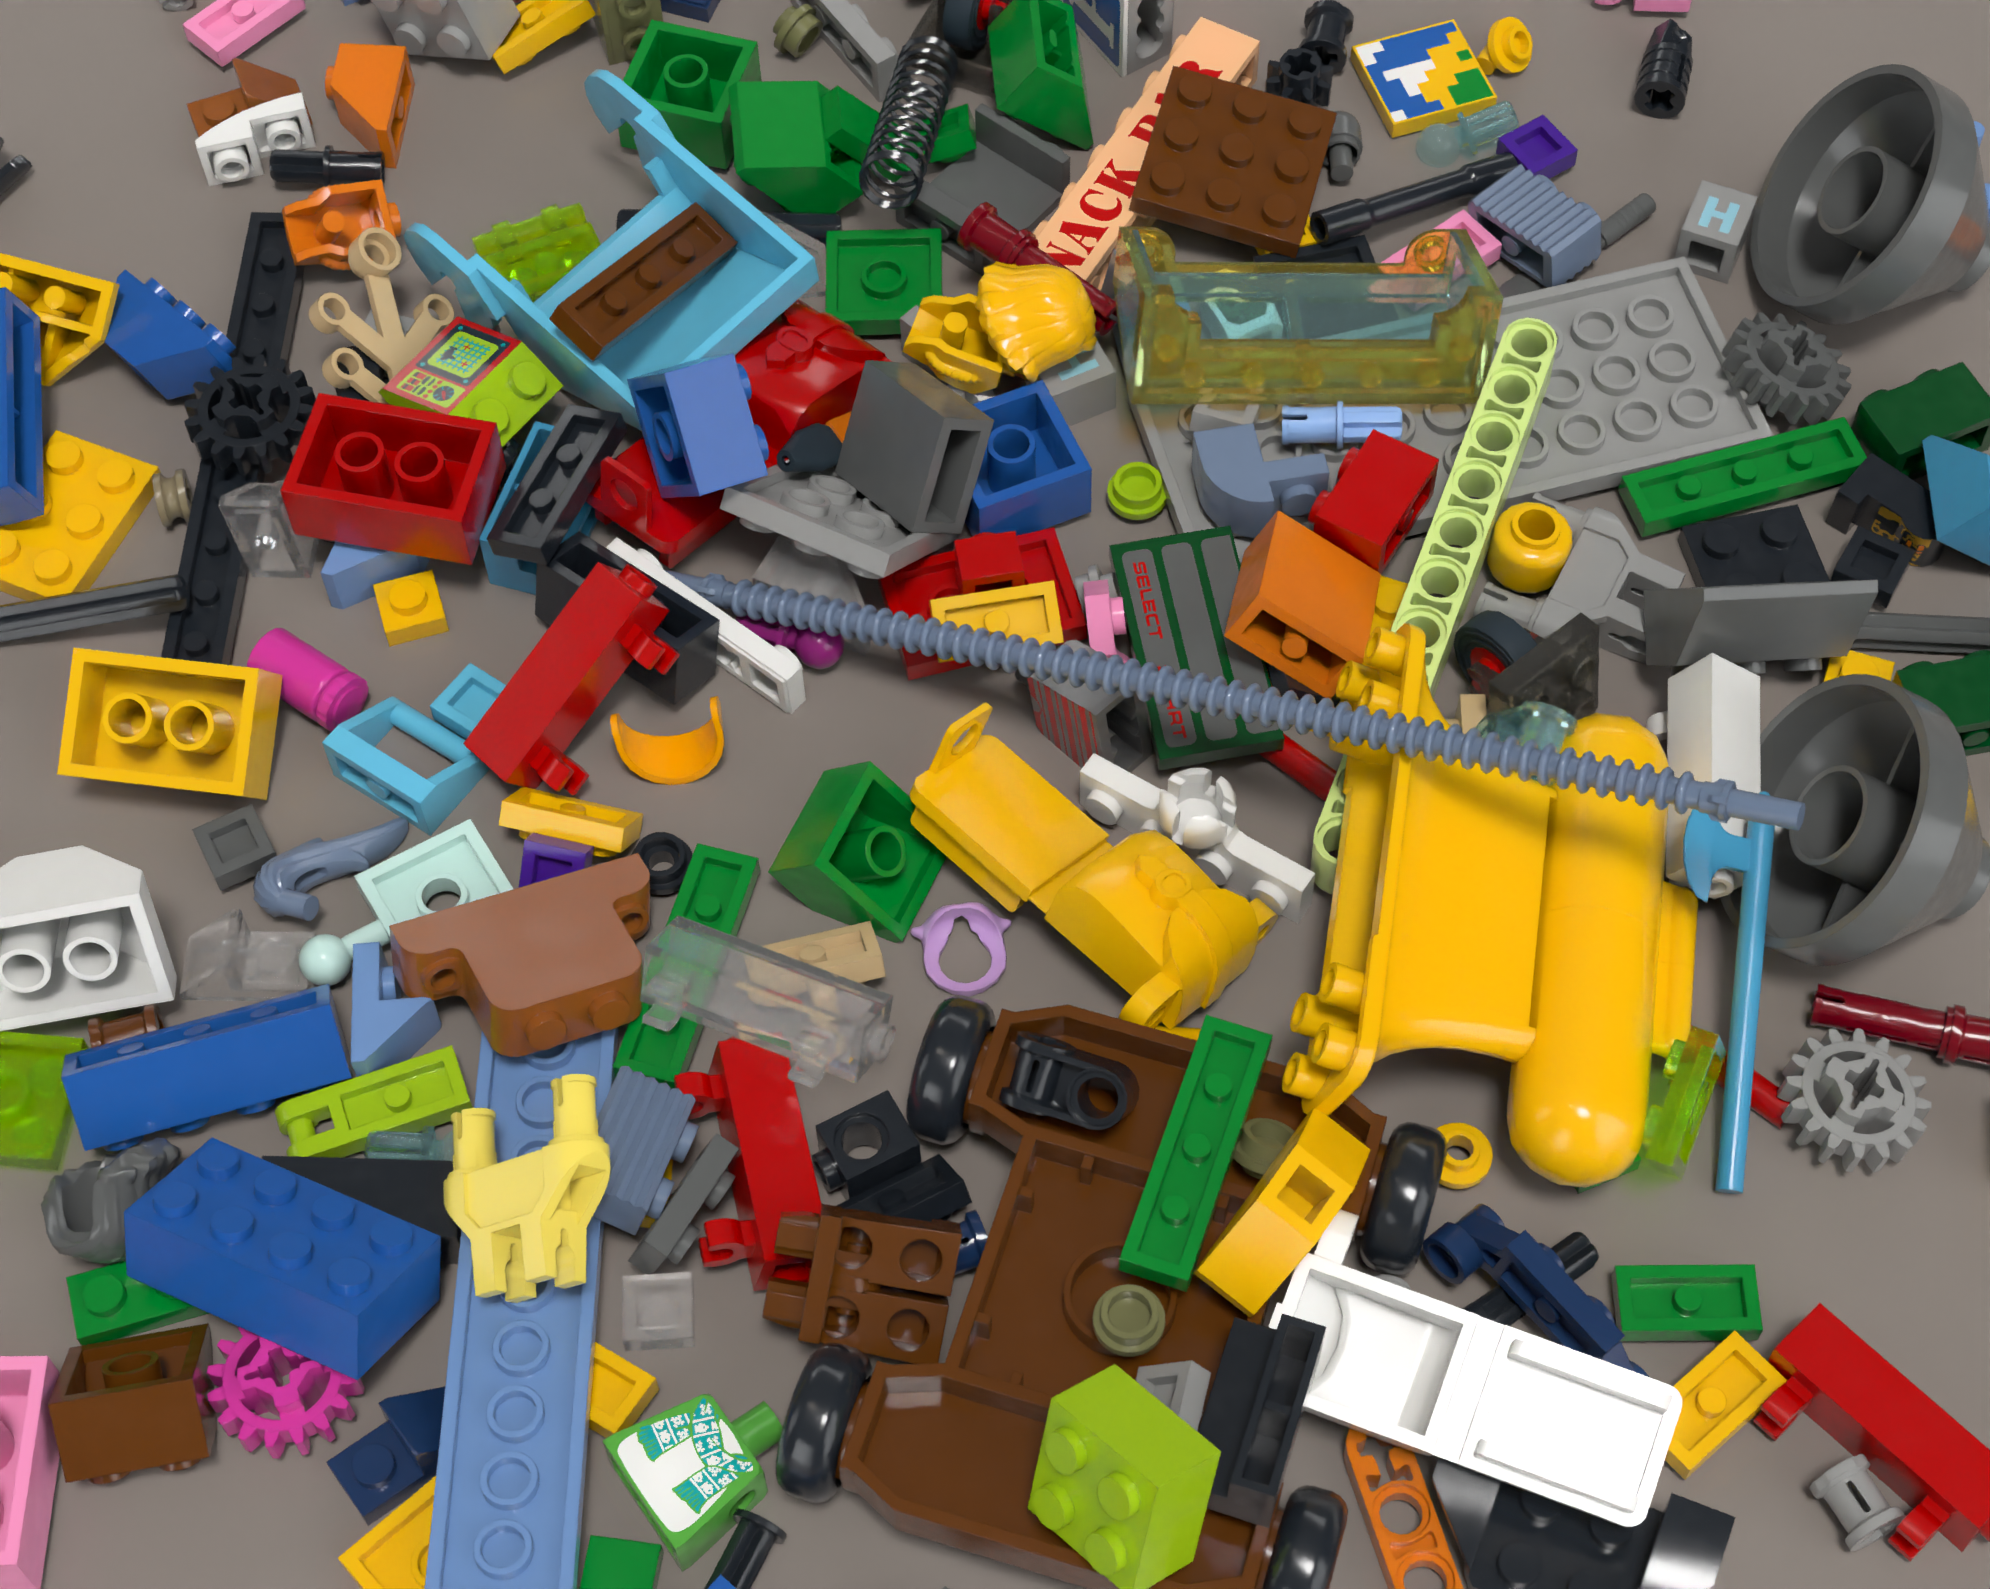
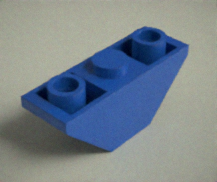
M126 269L117 277L116 283L120 285L105 343L167 400L195 393L193 384L196 381L208 384L213 381L210 368L213 366L222 369L224 372L232 370V358L229 355L236 349V346L211 323L207 325L182 300L177 301L152 277L143 284Z

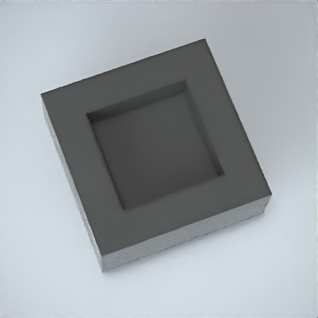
M252 803L192 829L220 891L255 876L262 865L277 856Z

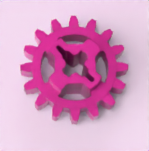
M239 1326L238 1329L242 1338L237 1343L220 1339L217 1347L226 1359V1363L208 1366L207 1374L218 1388L208 1393L207 1397L214 1411L222 1413L217 1420L228 1436L239 1432L238 1439L245 1450L252 1452L265 1440V1447L271 1457L279 1459L284 1451L285 1444L294 1442L303 1456L309 1454V1437L316 1433L329 1442L336 1438L330 1424L335 1417L351 1421L354 1418L355 1413L350 1403L346 1400V1396L364 1394L365 1387L361 1379L355 1380ZM289 1374L290 1383L283 1386L282 1377ZM270 1412L280 1417V1420L266 1419L258 1415Z

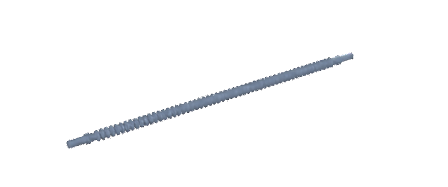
M665 570L719 609L731 608L734 615L744 617L748 614L753 620H760L763 617L769 624L779 621L781 625L788 627L794 623L795 627L799 630H805L808 627L814 633H821L825 630L831 637L841 633L842 637L846 640L854 639L855 637L862 643H868L873 640L874 644L879 647L888 643L894 650L901 649L904 646L909 653H915L920 649L922 654L927 657L937 653L940 659L946 660L953 656L954 660L958 663H964L969 659L973 666L978 667L986 663L990 670H996L1002 665L1003 670L1008 674L1014 673L1018 669L1022 676L1029 677L1035 672L1036 677L1041 681L1047 680L1052 676L1054 682L1062 684L1068 679L1073 687H1081L1085 683L1091 691H1096L1102 686L1104 692L1108 695L1115 694L1119 689L1124 698H1131L1136 693L1138 699L1142 702L1149 701L1154 696L1155 702L1160 706L1167 704L1171 699L1172 705L1176 709L1184 708L1188 703L1190 710L1194 713L1201 712L1206 707L1209 715L1217 716L1223 710L1225 717L1229 720H1234L1241 714L1245 723H1253L1259 718L1260 724L1265 728L1272 726L1277 721L1278 728L1282 731H1287L1295 725L1296 731L1300 735L1307 734L1310 729H1313L1314 735L1318 739L1325 738L1330 732L1332 739L1337 743L1344 741L1349 736L1350 742L1354 746H1360L1367 740L1372 750H1378L1383 744H1386L1387 750L1391 754H1396L1401 748H1404L1406 755L1409 758H1414L1420 752H1423L1424 758L1428 762L1436 760L1440 755L1447 766L1453 765L1459 759L1461 760L1462 767L1466 770L1473 768L1478 763L1481 771L1485 774L1492 772L1497 767L1502 777L1507 778L1516 771L1518 772L1519 779L1523 782L1530 780L1533 775H1536L1538 782L1542 786L1549 784L1552 779H1555L1557 786L1561 790L1567 789L1571 783H1574L1580 794L1588 792L1590 787H1593L1600 798L1606 797L1610 791H1613L1619 802L1627 800L1629 795H1632L1638 806L1645 805L1648 800H1654L1655 807L1658 810L1665 809L1668 804H1674L1675 811L1678 814H1684L1688 808L1695 809L1701 813L1708 814L1711 820L1727 823L1730 817L1799 831L1804 820L1805 803L1737 789L1736 781L1721 778L1716 782L1695 781L1694 775L1690 771L1684 772L1680 778H1677L1670 767L1664 768L1660 774L1655 773L1651 763H1646L1640 770H1637L1631 759L1624 760L1618 766L1611 755L1605 756L1601 762L1596 761L1595 754L1592 751L1585 752L1579 758L1576 755V751L1572 747H1568L1562 754H1559L1557 747L1553 743L1545 745L1540 750L1535 740L1530 739L1521 746L1519 745V740L1514 735L1507 737L1504 742H1501L1499 735L1495 731L1488 733L1485 738H1482L1481 732L1477 728H1471L1466 734H1463L1462 728L1458 724H1453L1448 730H1444L1441 721L1435 720L1429 726H1426L1424 719L1420 716L1414 717L1408 723L1406 716L1401 712L1396 713L1389 719L1388 713L1384 709H1378L1371 715L1369 708L1366 705H1361L1355 711H1352V707L1347 701L1339 703L1335 708L1333 701L1328 697L1323 698L1316 704L1315 697L1311 694H1306L1298 700L1297 694L1293 690L1286 691L1281 697L1276 687H1269L1263 693L1258 683L1250 684L1245 689L1244 683L1239 679L1233 680L1228 686L1223 676H1217L1210 682L1209 676L1204 672L1198 673L1193 678L1188 669H1181L1175 674L1174 669L1170 665L1163 666L1158 671L1157 665L1153 662H1147L1141 667L1137 659L1131 658L1124 664L1122 657L1119 655H1112L1107 660L1106 655L1101 651L1094 652L1090 657L1088 650L1085 648H1079L1073 653L1072 648L1067 644L1061 645L1056 649L1053 642L1046 641L1040 646L1038 640L1033 637L1023 642L1018 634H1013L1006 638L1002 631H995L990 635L989 631L984 627L978 628L974 632L973 628L968 624L957 628L953 621H946L941 625L940 620L935 617L925 621L923 616L916 614L909 618L908 614L904 611L896 612L893 615L889 608H882L877 611L876 607L871 604L865 605L862 608L856 601L849 602L846 605L845 601L841 598L833 599L830 602V599L825 595H819L816 598L810 592H803L799 595L793 588L787 589L784 592L778 585L771 586L768 589V586L763 582L753 585L748 579L740 580L737 584H734L731 581H726L724 575L710 573L706 577H699Z

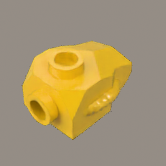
M967 293L957 297L938 295L924 297L902 352L927 365L942 381L971 394L997 388L1002 374L1014 377L1015 373L1009 371L1007 364L999 362L998 352L992 349L988 342V335L981 329L979 321L980 312L975 308L977 302L976 295Z

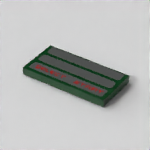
M1230 525L1109 545V559L1118 597L1123 598L1125 626L1132 657L1140 662L1141 667L1147 662H1153L1157 665L1159 671L1163 666L1170 665L1174 669L1175 674L1181 669H1188L1193 678L1198 673L1204 672L1209 676L1210 682L1217 676H1223L1228 686L1233 680L1239 679L1244 683L1245 689L1250 684L1258 683L1263 693L1271 687L1265 661L1224 637L1241 567ZM1154 696L1145 702L1150 734L1159 770L1284 748V734L1278 728L1277 721L1272 726L1265 728L1260 724L1259 718L1253 723L1247 724L1243 721L1241 714L1234 720L1227 719L1223 710L1219 715L1211 716L1207 713L1206 707L1201 712L1194 713L1190 710L1188 703L1184 708L1176 709L1172 705L1171 699L1162 706L1155 702Z

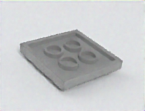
M778 464L767 468V476L725 488L720 509L740 517L739 522L750 530L762 533H779L793 539V545L797 549L812 555H831L847 562L848 569L853 573L871 579L884 578L957 540L959 534L910 532L836 474L837 465L824 471L785 472L779 468Z

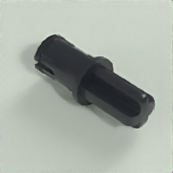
M325 145L324 151L275 149L270 155L269 171L271 178L277 182L324 184V187L334 184H350L382 179L384 187L385 156L384 152L381 151L347 152L334 150L332 145Z

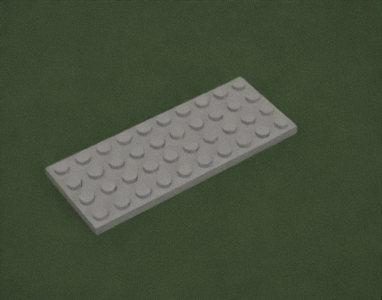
M1685 256L1128 385V402L1152 466L1161 475L1166 503L1178 534L1220 527L1204 511L1198 497L1191 469L1193 431H1190L1189 427L1192 411L1207 377L1264 392L1261 412L1255 425L1263 461L1267 462L1324 453L1330 472L1327 490L1329 492L1333 490L1339 481L1337 480L1338 471L1347 452L1352 447L1360 449L1364 443H1343V449H1337V443H1289V445H1282V406L1328 407L1337 406V401H1343V407L1397 406L1401 408L1403 425L1400 441L1439 459L1433 496L1407 536L1428 532L1503 333L1509 324L1523 318H1535L1548 323L1555 331L1557 345L1550 383L1502 513L1512 505L1531 502L1536 492L1546 498L1557 501L1620 486L1621 477L1624 475L1773 436V433L1758 403L1749 404L1746 401L1749 394L1746 388H1735L1730 384L1736 373L1729 372L1722 367L1727 357L1722 352L1727 340ZM1310 512L1300 516L1287 515L1311 531L1314 530V525L1308 523ZM1232 533L1241 565L1244 551L1255 538Z

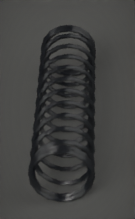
M934 36L913 38L902 47L863 160V165L859 172V186L864 196L874 205L884 209L898 210L908 207L917 200L927 172V166L931 159V153L934 149V143L938 137V130L945 114L952 85L958 72V59L954 50L945 41ZM922 43L933 44L935 46L940 47L943 51H945L948 54L950 60L941 52L935 51L930 48H917L912 51L909 50L913 46ZM929 53L938 56L946 63L949 75L938 63L927 59L905 61L913 55ZM914 64H926L935 67L941 72L945 81L942 82L937 76L924 70L906 71L905 68ZM923 75L934 80L937 85L933 86L920 81H914L910 76ZM907 87L911 92H904L902 88ZM909 97H915L924 100L928 104L918 103ZM934 97H936V99H937L938 101H937V102H933V101H932L931 99H929V98H934ZM903 98L908 103H900L899 99ZM924 108H927V109L932 108L934 112H933V113H929V112H928L927 110H925ZM900 109L906 115H897L895 111ZM907 109H914L922 114H915ZM920 119H923V120L929 119L930 124H927V125H926V124H925L923 121H921ZM903 120H909L917 123L918 125H911ZM897 121L903 126H893L891 122ZM916 130H919V131H924V130H925V132H926L927 135L922 136V135H921L920 133H918ZM899 131L907 132L909 134L914 135L915 137L907 136ZM893 132L900 138H890L888 133ZM913 142H921L923 146L918 147ZM889 143L898 150H887L884 145ZM897 143H901V144L910 146L911 148L903 147V146H901V145H899V144H897ZM907 153H917L919 158L914 159ZM882 159H892L900 164H905L911 171L895 170ZM877 161L885 170L895 175L907 177L914 175L915 179L905 183L892 182L880 174L874 162ZM869 166L873 174L880 181L892 187L907 188L915 186V188L901 195L889 194L881 190L872 181ZM866 180H867L868 184H869L878 194H880V195H882V196H884V197H886V198H888V199H896V200H901V201H897V202H894V201H886V200H883V199L877 197L874 193H872V192L870 191V189H869V187H868V185H867V183H866Z

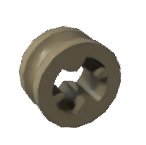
M184 468L177 469L175 475L171 478L164 477L162 473L153 474L154 496L163 526H172L176 518H184L188 523L193 495Z

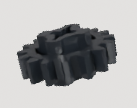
M258 354L250 366H244L239 357H234L231 364L232 370L224 372L222 369L213 366L210 368L213 381L210 384L198 381L193 384L197 399L185 401L184 407L189 418L184 422L191 442L195 443L202 460L212 457L216 469L219 471L226 469L232 462L236 463L239 474L242 476L247 475L251 464L260 463L262 470L265 473L272 472V460L280 457L289 464L292 462L291 448L294 445L298 446L316 401L313 388L308 386L302 370L291 373L287 360L282 358L272 367H268L263 354Z

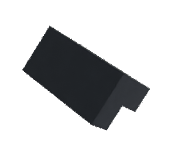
M1282 1313L1276 1330L1234 1317L1198 1431L1221 1451L1207 1509L1267 1528L1270 1527L1320 1360L1326 1326Z

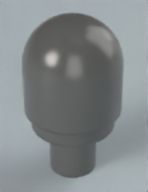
M1333 111L1337 112L1323 164L1330 168L1331 177L1334 180L1343 182L1353 176V165L1358 162L1363 150L1360 124L1352 114L1345 111Z

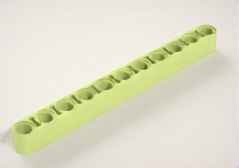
M1518 319L1509 324L1503 333L1391 628L1392 632H1396L1404 623H1409L1424 630L1426 646H1428L1425 648L1426 679L1432 698H1434L1454 644L1455 634L1459 630L1489 549L1493 527L1503 511L1550 383L1557 336L1554 329L1548 323L1539 319ZM1449 545H1459L1463 548H1455ZM1429 594H1442L1446 597L1439 598L1431 596ZM1344 754L1316 825L1310 870L1315 873L1314 882L1320 889L1329 894H1333L1337 858L1331 856L1329 852L1339 850L1346 797L1342 792L1347 755Z

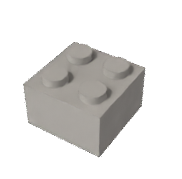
M371 0L390 30L396 45L406 46L408 55L490 60L520 17V13L513 0Z

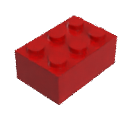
M318 393L280 492L295 535L472 565L480 543V536L488 521L501 484L506 463L497 423Z

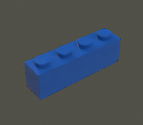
M329 984L67 1054L64 1058L61 1075L85 1151L102 1146L106 1151L123 1150L136 1145L144 1138V1135L168 1128L173 1133L192 1131L209 1122L211 1116L233 1110L242 1115L257 1113L271 1107L276 1102V1098L302 1092L304 1095L352 1078L350 1054Z

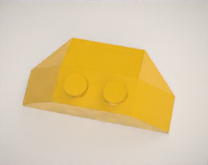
M0 253V288L6 287L40 317L41 385L50 387L105 343L120 284Z

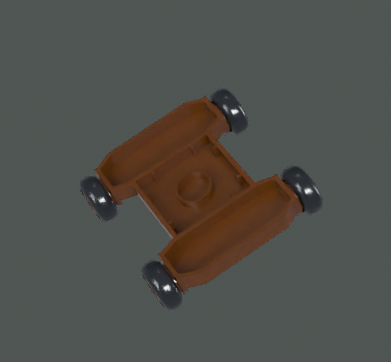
M955 995L945 999L938 1005L922 1039L911 1077L906 1117L911 1130L917 1137L923 1140L948 1145L961 1138L969 1127L970 1132L983 1136L987 1133L1014 1152L1016 1157L945 1363L890 1365L877 1361L873 1371L872 1364L864 1352L854 1347L832 1342L822 1345L809 1357L794 1389L785 1416L776 1458V1478L787 1494L807 1502L822 1503L834 1496L842 1485L844 1490L860 1494L896 1530L1087 1589H1119L1104 1575L1099 1574L1084 1557L1053 1530L1045 1527L1038 1517L1028 1509L1051 1398L1114 1364L1136 1381L1139 1367L1192 1360L1211 1372L1203 1412L1199 1422V1431L1234 1317L1263 1325L1271 1299L1270 1296L1256 1314L1249 1317L1194 1273L1188 1291L1185 1292L1119 1271V1258L1191 1059L1196 1040L1068 1004L1018 1012L1002 1008L997 1024L992 1008L987 1003L978 999ZM1028 1031L1054 1037L1073 1045L1077 1049L1119 1061L1128 1066L1135 1074L1140 1087L1139 1100L1135 1108L1112 1127L1093 1130L1055 1117L1025 1112L999 1100L1001 1088L1010 1085L1020 1047L1015 1044L1017 1032ZM1266 1060L1246 1122L1255 1118L1273 1119L1286 1124L1296 1131L1307 1114L1303 1112L1301 1106L1302 1098L1285 1093L1282 1090V1079L1286 1065ZM1092 1078L1088 1085L1090 1101L1096 1108L1102 1111H1114L1118 1105L1116 1088L1110 1081L1104 1078ZM1351 1094L1328 1117L1371 1151L1355 1189L1341 1209L1359 1216L1351 1242H1354L1356 1236L1362 1237L1360 1254L1365 1264L1376 1271L1386 1274L1405 1275L1415 1268L1419 1259L1447 1156L1448 1144L1444 1135L1439 1130L1415 1122H1406L1398 1125L1393 1130L1388 1143L1382 1142L1387 1117L1373 1113ZM1234 1158L1232 1159L1195 1270L1260 1181V1179L1247 1174ZM1126 1284L1138 1285L1151 1291L1163 1305L1166 1318L1164 1333L1159 1343L1149 1352L1134 1357L1120 1356L1107 1350L1098 1341L1093 1329V1312L1097 1301L1108 1290ZM1282 1483L1269 1528L1206 1509L1193 1562L1148 1589H1329L1348 1520L1346 1502L1340 1495L1332 1491L1305 1485L1298 1487L1291 1493L1285 1508L1279 1507L1284 1484Z

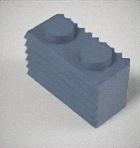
M1522 164L1515 166L1468 201V214L1502 243L1500 256L1547 288L1565 284L1568 278L1573 279L1576 272L1581 273L1584 266L1589 267L1592 260L1597 261L1601 254V219L1596 211L1587 203H1575L1572 197L1567 198L1564 191L1558 192L1550 179L1541 174L1534 176L1531 170H1525Z
M629 1066L620 1067L597 1117L598 1136L603 1137L605 1143L610 1147L611 1170L605 1193L592 1217L633 1235H636L645 1215L656 1220L659 1219L675 1183L663 1177V1174L670 1159L683 1163L699 1128L698 1125L687 1121L696 1101L692 1094H683L679 1088H670L667 1083H658L654 1077H645L642 1072H633Z

